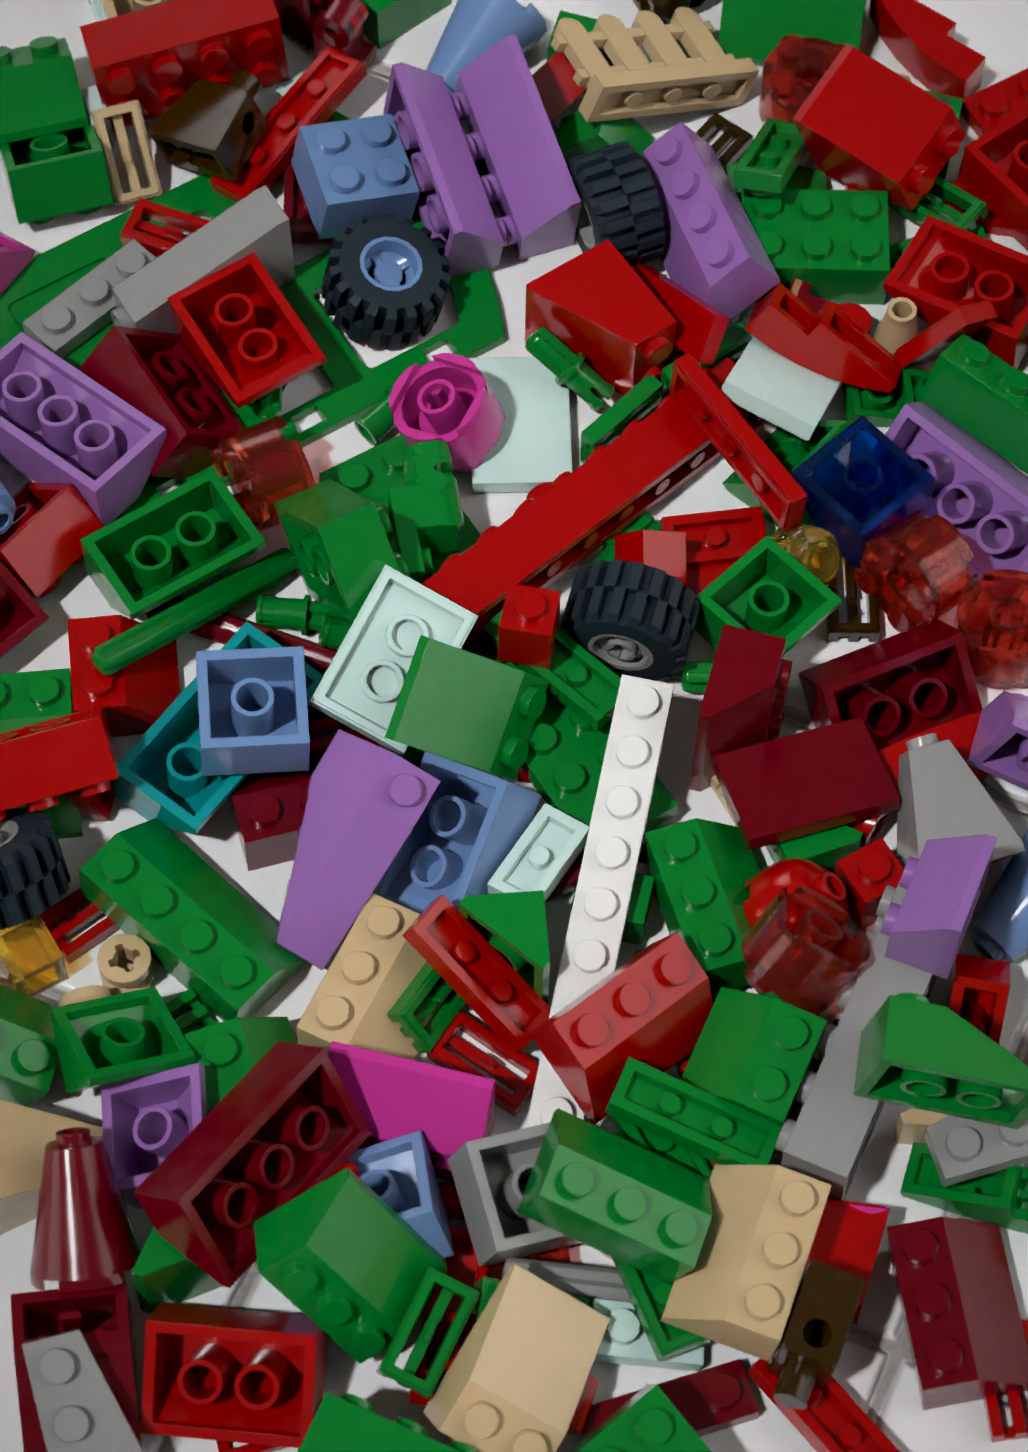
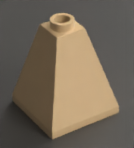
M0 1100V1235L37 1218L45 1145L56 1140V1132L67 1128L86 1127L90 1129L91 1136H98L103 1139V1127Z

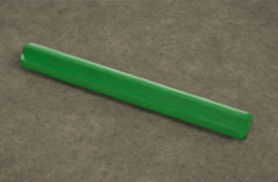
M280 548L98 645L91 656L93 665L98 668L102 675H111L292 577L296 573V568H298L290 549Z

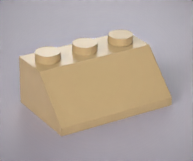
M374 893L371 894L296 1026L298 1044L322 1047L328 1055L331 1042L335 1041L414 1061L417 1060L421 1052H417L412 1046L415 1040L412 1037H405L399 1030L402 1024L400 1022H392L387 1013L427 962L402 936L419 917V913ZM443 1002L437 1003V1005L434 1007V1009L422 1023L423 1028L427 1025V1023L430 1021V1019L433 1017V1015L436 1013V1011L439 1009Z
M715 1165L709 1180L712 1219L694 1269L674 1281L660 1321L769 1362L780 1343L832 1185L779 1165Z

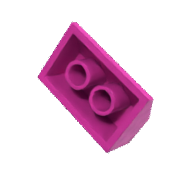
M335 1041L331 1042L328 1057L371 1132V1135L357 1150L421 1130L436 1177L455 1183L448 1158L465 1142L489 1137L492 1134L495 1123V1080Z

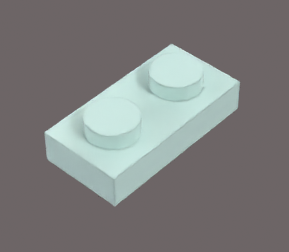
M545 803L487 883L488 894L544 890V900L546 902L585 847L589 826Z
M594 1298L590 1303V1307L610 1319L594 1361L698 1372L704 1365V1345L658 1362L632 1302Z

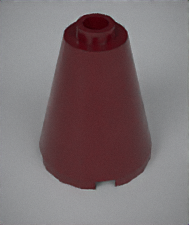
M86 1127L67 1128L57 1131L56 1140L45 1145L30 1267L31 1285L36 1289L45 1291L44 1280L58 1281L59 1292H80L125 1283L124 1272L134 1268L142 1250L104 1141L101 1137L91 1136L90 1129Z

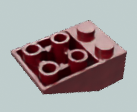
M126 1282L117 1286L90 1291L59 1292V1289L10 1294L13 1350L24 1452H47L22 1343L80 1329L142 1448L133 1312Z

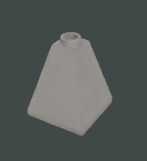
M931 733L905 742L908 751L899 756L898 795L901 800L897 816L896 856L903 868H905L909 856L920 859L926 841L930 839L984 834L996 837L997 841L990 864L1025 851L1019 835L949 739L939 742L937 734Z

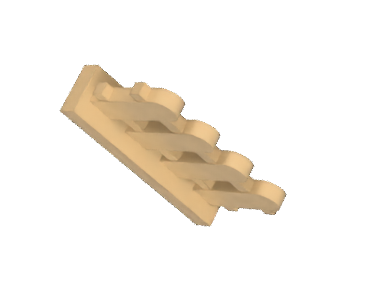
M687 7L677 8L670 20V24L667 25L655 13L646 10L639 11L631 28H626L622 21L613 15L602 14L598 17L593 32H587L584 26L575 19L562 18L555 28L554 38L551 42L555 52H564L575 69L576 73L573 79L577 86H586L587 88L578 109L587 123L742 106L759 73L751 58L735 59L733 54H725L712 35L715 28L710 20L703 21L694 10ZM680 40L691 58L686 57L676 41ZM637 44H642L653 62H648ZM598 48H603L614 66L608 65Z

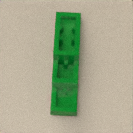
M913 1142L900 1191L903 1197L986 1223L998 1224L1000 1227L1028 1234V1168L1021 1164L943 1187L927 1144Z

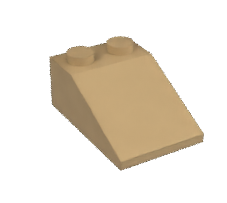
M512 1262L423 1413L440 1432L456 1441L471 1446L478 1452H556L567 1433L610 1319Z

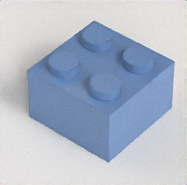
M392 114L299 127L291 163L318 240L337 237L339 233L344 234L347 225L353 221L361 225L363 217L374 215L376 220H382L383 214H394V220L401 222L404 221V217L412 219L420 190Z
M303 646L196 651L202 776L309 771L310 737Z

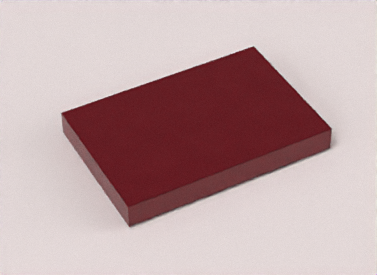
M862 716L717 754L712 757L713 771L748 850L899 810L901 799Z

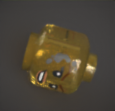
M801 523V525L788 532H785L780 527L771 536L776 543L826 586L836 577L840 566L841 552L838 542L831 532L818 526Z

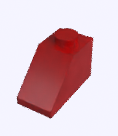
M957 953L946 1007L998 1045L1010 990V962Z

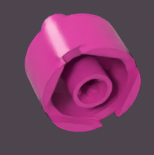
M453 353L433 355L434 361L426 363L421 367L417 363L413 364L395 382L389 398V407L392 412L393 421L409 447L422 441L439 440L447 442L454 467L451 469L460 472H470L479 467L483 457L498 441L505 421V412L482 373L471 360Z

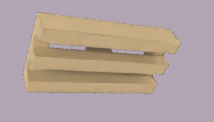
M130 101L91 111L95 132L103 150L115 206L138 201L139 198L146 199L163 194L139 101ZM128 112L131 114L149 183V188L145 189L140 187L122 114ZM112 117L131 192L123 194L104 118Z

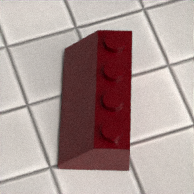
M278 1041L134 1191V1194L162 1238L220 1285L230 1288L257 1259L253 1222L332 1177L371 1135V1132L324 1048Z

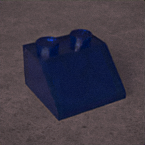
M863 415L790 472L791 476L808 495L805 508L821 538L857 570L929 512L935 477Z

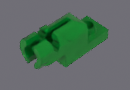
M439 440L422 441L404 450L402 453V486L389 488L388 518L392 527L391 537L394 552L400 553L408 568L410 578L416 582H424L425 579L433 576L431 555L455 550L464 526L457 479L453 476L451 469L454 467L450 448L447 442Z

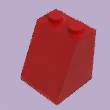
M848 44L843 47L792 118L820 171L825 172L826 176L863 191H888L889 202L911 211L922 196L931 190L935 178L949 158L958 152L962 140L966 136L952 107Z
M609 239L526 284L525 342L541 326L546 327L575 354L582 352L585 355L584 362L609 384H612L615 387V392L624 396L650 374L661 382L662 368L674 362L677 321Z

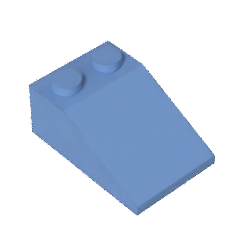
M425 751L419 768L440 780V783L411 833L372 893L419 914L434 899L443 894L459 911V902L465 896L482 895L488 892L487 883L530 825L541 794Z

